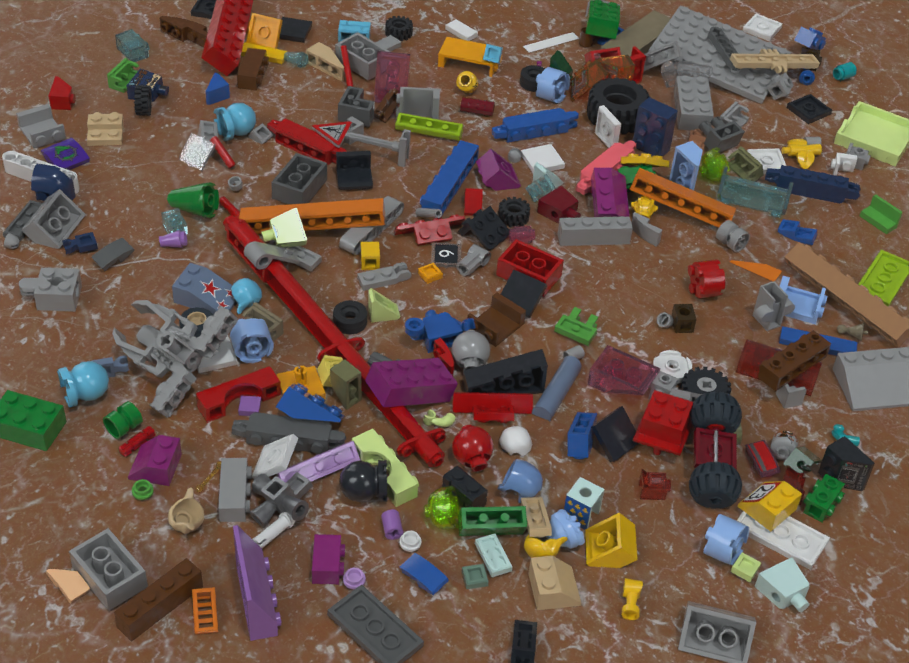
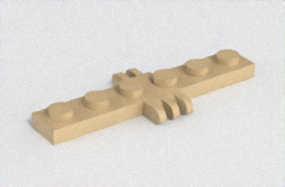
M761 49L760 54H731L730 60L735 68H771L776 73H787V68H818L820 64L813 54H779L776 49Z

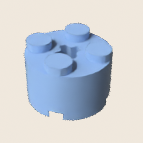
M547 67L542 74L539 73L537 75L536 96L554 103H561L566 97L564 95L565 90H569V74Z
M239 319L230 332V340L235 355L244 363L259 362L262 360V357L265 355L268 357L273 351L274 343L268 326L263 319Z
M719 514L714 527H709L706 532L705 539L708 542L703 553L726 564L734 565L743 552L741 549L743 542L747 543L749 526Z

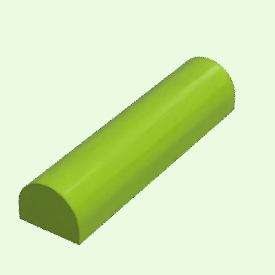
M404 113L398 114L395 123L396 130L404 131L406 129L411 130L412 133L460 141L463 134V124Z

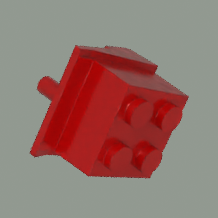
M654 390L633 441L653 447L655 455H660L663 450L680 456L693 428L690 417L693 402Z

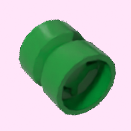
M129 401L117 407L116 411H112L103 417L105 428L115 439L122 438L129 433V428L134 429L143 422L140 411Z

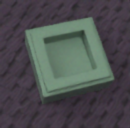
M484 564L462 567L466 590L488 586L489 581Z

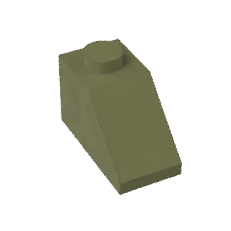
M346 360L334 365L330 369V384L343 407L347 410L362 400L361 372Z

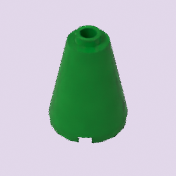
M207 182L171 190L167 196V201L173 208L201 217L212 218L216 215L213 214L214 210H218L219 192L214 189L213 186H216L214 183Z

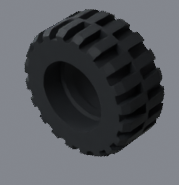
M615 77L614 79L606 78L604 81L601 80L592 86L589 91L587 104L588 119L593 125H596L599 106L604 105L621 123L620 133H633L635 131L638 108L650 96L642 85L636 84L633 80L629 81L626 78L619 79Z

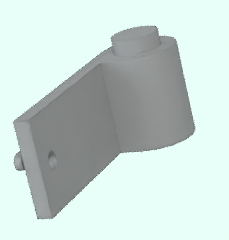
M256 241L248 243L244 249V255L257 269L266 268L273 259L295 264L300 263V260L293 254L294 250Z

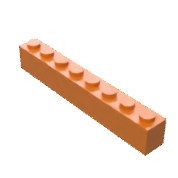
M383 198L241 208L239 219L247 221L257 234L271 229L269 224L272 218L294 208L298 210L304 231L385 225Z

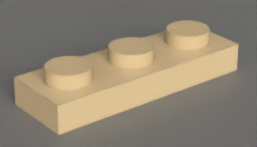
M521 498V506H526L529 536L535 538L552 536V527L543 498Z

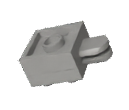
M41 267L38 278H22L19 281L20 293L22 296H34L37 310L76 312L82 288L80 270Z

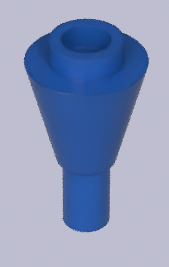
M803 68L799 81L804 85H810L814 82L815 75L810 69Z

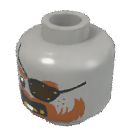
M783 430L777 432L771 441L770 450L772 455L776 459L785 461L795 447H798V439L790 431Z

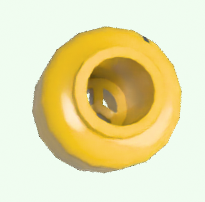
M470 71L460 73L456 80L458 88L464 93H473L478 88V79Z

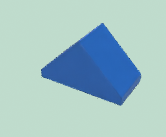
M214 73L206 89L207 105L230 98L229 84L218 73Z

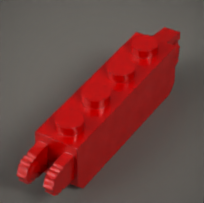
M286 118L282 121L273 119L267 124L269 131L275 134L276 143L304 156L326 162L327 165H330L332 162L336 164V152H347L345 148L336 147L317 132Z

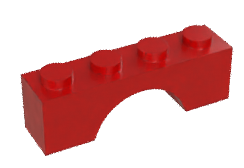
M268 366L196 393L197 407L206 422L209 423L226 416L227 406L241 396L261 397L262 402L280 396L281 382L272 368Z

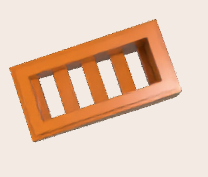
M215 587L192 589L195 635L218 633ZM211 599V602L197 603V600ZM198 608H212V610L198 611ZM212 615V618L199 619L198 616ZM213 623V627L199 628V624Z

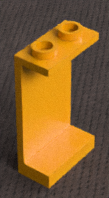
M446 37L438 53V67L444 68L448 58L490 66L489 77H492L495 71L497 72L499 63L483 60L486 44Z

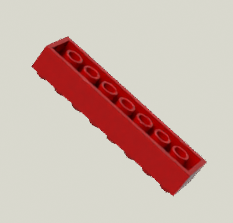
M216 0L201 58L226 76L239 65L253 0Z

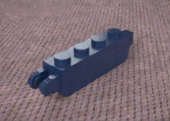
M781 165L780 169L767 168L765 175L766 181L777 184L776 189L779 192L839 204L844 202L845 198L858 200L860 197V185L849 182V178L784 165Z

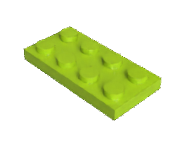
M880 250L858 285L865 286L871 295H877L886 306H889L909 276V261Z

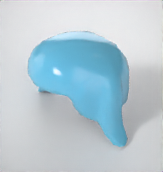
M249 278L239 279L231 287L232 295L239 304L237 308L238 314H241L246 307H251L254 302L259 303L262 298L261 288L255 281Z

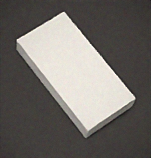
M457 19L445 25L447 31L462 40L470 41L478 37L477 31Z

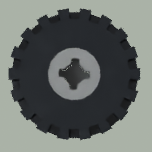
M695 367L694 371L690 369L688 373L684 374L680 390L697 394L707 392L730 394L731 383L728 382L727 376L722 377L723 373L720 371L716 373L714 368L707 370V367H703L700 370L699 367Z

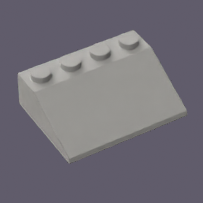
M909 347L837 354L832 369L852 411L909 406Z

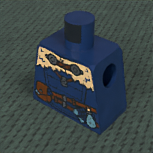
M139 69L126 85L128 99L135 100L134 92L136 85H150L152 102L159 95L167 96L169 93V87L163 85L162 76L144 69Z

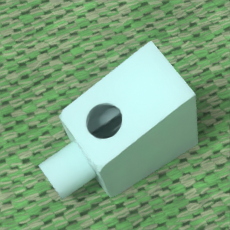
M792 557L759 573L755 587L779 609H784L792 604L799 612L808 608L810 603L805 597L810 587L809 582Z

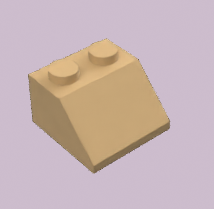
M554 556L531 558L528 574L537 610L581 606L572 566Z

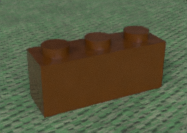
M247 48L237 73L239 89L257 91L259 84H262V75H265L266 66L269 65V57L266 50Z

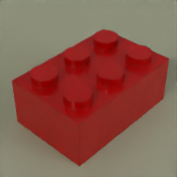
M515 239L498 258L496 275L508 280L513 270L537 279L547 284L542 295L544 297L562 276L564 260Z

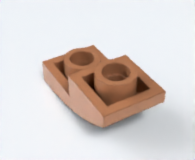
M700 129L690 130L688 142L693 141L703 150V155L706 135Z

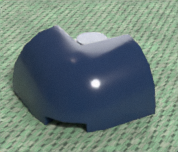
M37 163L31 178V190L35 191L36 199L45 201L50 195L60 189L73 201L76 195L72 177H68L60 171L59 167Z

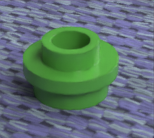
M144 479L136 481L132 487V495L138 500L148 499L154 493L153 485Z

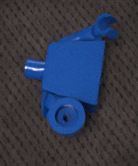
M435 310L427 311L422 320L419 318H409L405 322L406 334L412 340L424 339L428 353L434 350V340L441 338L450 348L459 334L476 328L473 318L460 322L452 318L447 312L437 314Z

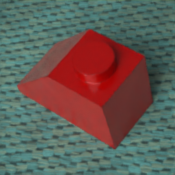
M55 76L48 95L51 109L71 110L72 105L76 101L72 87L60 77Z

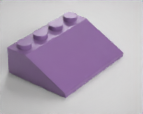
M238 525L233 526L236 567L250 641L278 636L277 626H281L280 613H275L274 607H277L276 594H271L270 590L274 586L272 575L267 576V571L270 570L268 557H264L262 548Z

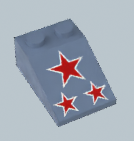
M189 263L172 286L174 303L189 308H205L213 315L219 310V306H223L231 311L236 304V300L231 292L232 285L208 268Z

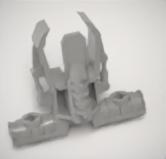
M149 300L133 302L131 305L141 314H157L165 321L160 330L155 329L151 325H143L137 333L138 341L147 346L146 350L128 344L125 335L114 327L112 334L116 344L121 347L123 352L137 366L146 368L148 372L156 375L158 378H162L169 371L172 372L171 377L157 387L154 401L149 405L168 418L172 415V411L177 408L184 398V394L189 391L192 383L197 380L192 372L199 367L202 357L212 358L214 352L219 349L221 342L231 332L233 325H236L238 322V318L223 306H219V310L205 320L201 335L196 338L194 335L197 325L179 315L174 309L152 304ZM176 318L185 325L182 329L174 323ZM148 361L150 363H153L156 365V367L152 365L145 364V362Z

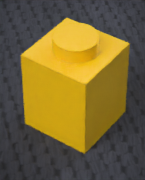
M361 242V270L380 269L379 242Z

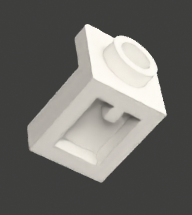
M837 153L835 159L831 161L830 168L833 169V175H837L838 170L853 172L857 156Z

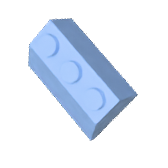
M693 141L676 146L669 178L670 181L691 190L695 188L703 152Z

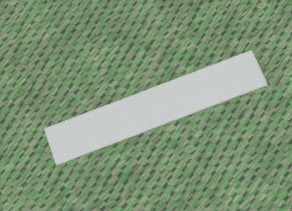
M572 32L523 47L530 53L576 40L579 37Z

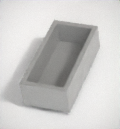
M676 76L674 99L675 108L678 110V130L699 129L698 126L703 121H707L712 126L710 122L714 114L708 78L701 76Z

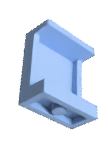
M783 276L780 288L795 305L793 312L785 316L816 325L817 318H822L824 307L821 306H825L828 296L824 295L826 288L822 287L821 294L788 286L790 277Z

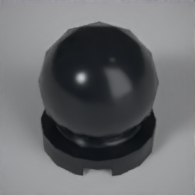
M361 460L351 462L345 466L339 478L340 490L345 497L361 503L369 501L376 496L379 497V502H387V460H378V465L375 466Z

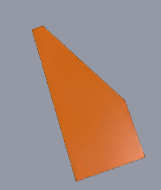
M730 261V263L770 281H775L782 272L767 264Z

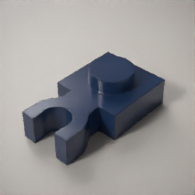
M93 232L76 235L73 240H62L66 254H71L76 250L82 253L98 249Z

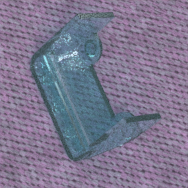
M724 167L717 194V199L727 205L731 203L768 212L774 217L785 215L793 182H790L788 189L729 176L727 175L728 167Z

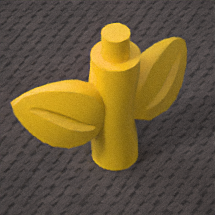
M792 139L787 141L788 146L782 147L781 150L782 154L796 156L801 168L808 169L814 163L815 156L821 155L822 146L821 144L807 145L805 139Z

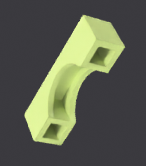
M371 429L352 438L361 461L378 465V460H387L386 471L389 473L387 477V497L395 507L418 496L419 482L417 478L408 472L404 462L399 461L394 450L385 444L384 438L381 435H378L374 429Z

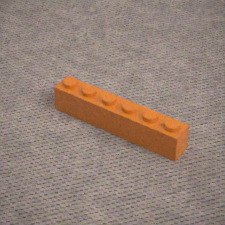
M639 168L630 188L631 191L718 228L725 221H732L736 208L642 168Z

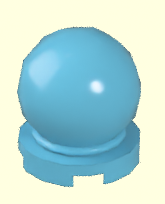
M233 103L227 109L220 107L216 108L213 112L217 119H214V122H217L218 134L224 136V141L233 139L234 135H247L256 124L255 112L245 103Z
M81 362L75 365L71 371H68L66 367L60 368L57 371L60 386L66 388L67 396L64 398L69 408L77 406V400L79 399L84 401L96 400L103 396L108 389V373L105 368L96 362Z

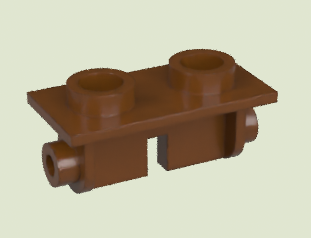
M393 88L388 91L375 109L374 117L385 123L399 105V103H396L397 93L399 92L397 89Z

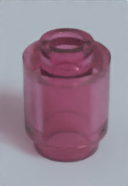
M531 225L516 226L513 229H509L510 243H513L515 239L527 244L532 243V240L535 239V229H532Z

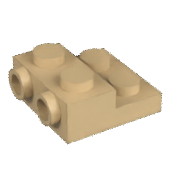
M99 112L88 114V146L122 145L124 130L123 114L117 112L110 114H101Z

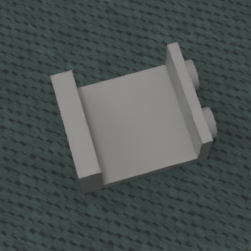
M400 87V93H397L396 103H400V106L396 107V117H398L399 113L439 119L440 89Z
M49 104L16 113L19 128L34 149L66 139L63 123L58 125L55 122Z

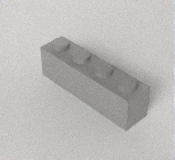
M623 216L559 218L557 235L560 246L630 244L633 228L630 217Z

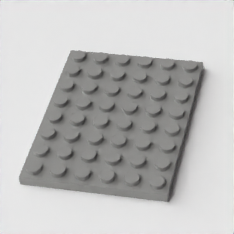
M680 5L648 52L678 41L682 56L666 62L667 64L697 77L708 78V81L762 104L769 93L766 87L770 83L771 78L780 73H776L771 68L731 70L708 38L710 28H721L738 54H760L761 49H776L779 54H791V52Z

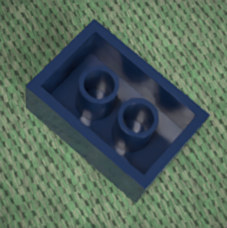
M650 97L646 99L638 108L633 141L636 143L635 148L651 154V156H664L671 148L678 110Z

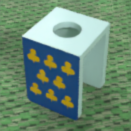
M582 477L577 480L566 495L564 510L569 515L576 516V522H580V528L585 530L589 527L591 512L599 514L605 489Z

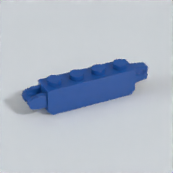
M557 108L504 117L502 125L492 128V135L495 139H505L509 143L566 133L569 129L577 127L578 121L576 119L579 117V113L576 111L565 112L564 109Z

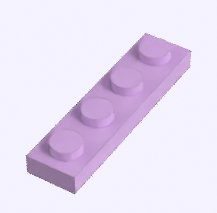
M349 441L292 465L286 470L277 473V476L286 483L298 472L310 481H314L344 468L351 462L359 461L360 457L354 441Z

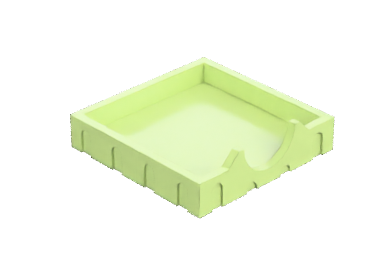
M859 101L853 107L849 119L843 121L836 134L834 144L848 149L850 143H854V147L868 150V155H871L874 159L896 167L909 145V119Z

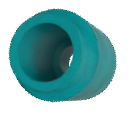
M852 62L838 65L833 69V77L840 81L854 77L857 68Z

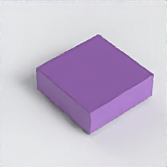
M241 396L238 414L250 416L255 412L260 413L261 397Z

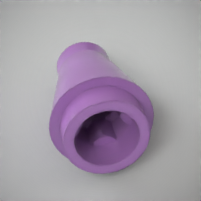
M181 230L159 236L161 247L183 248L188 243L186 232Z

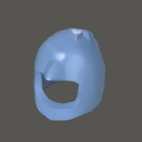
M515 459L509 467L502 484H499L497 489L502 492L509 489L518 492L519 504L521 503V498L534 497L542 490L543 478L540 471L534 465L524 460Z

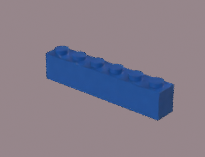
M460 140L457 146L453 147L452 154L447 156L446 163L441 166L439 174L434 176L433 183L428 185L425 195L421 196V208L440 209L442 215L444 214L478 160L479 145Z

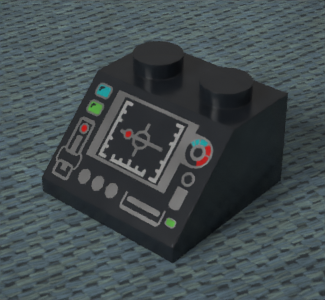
M844 436L827 446L818 473L822 478L825 474H828L845 483L844 488L863 491L875 463Z

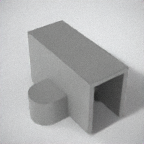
M773 281L760 286L753 316L766 331L781 327L783 317L793 312L795 305L788 299V295L780 286Z

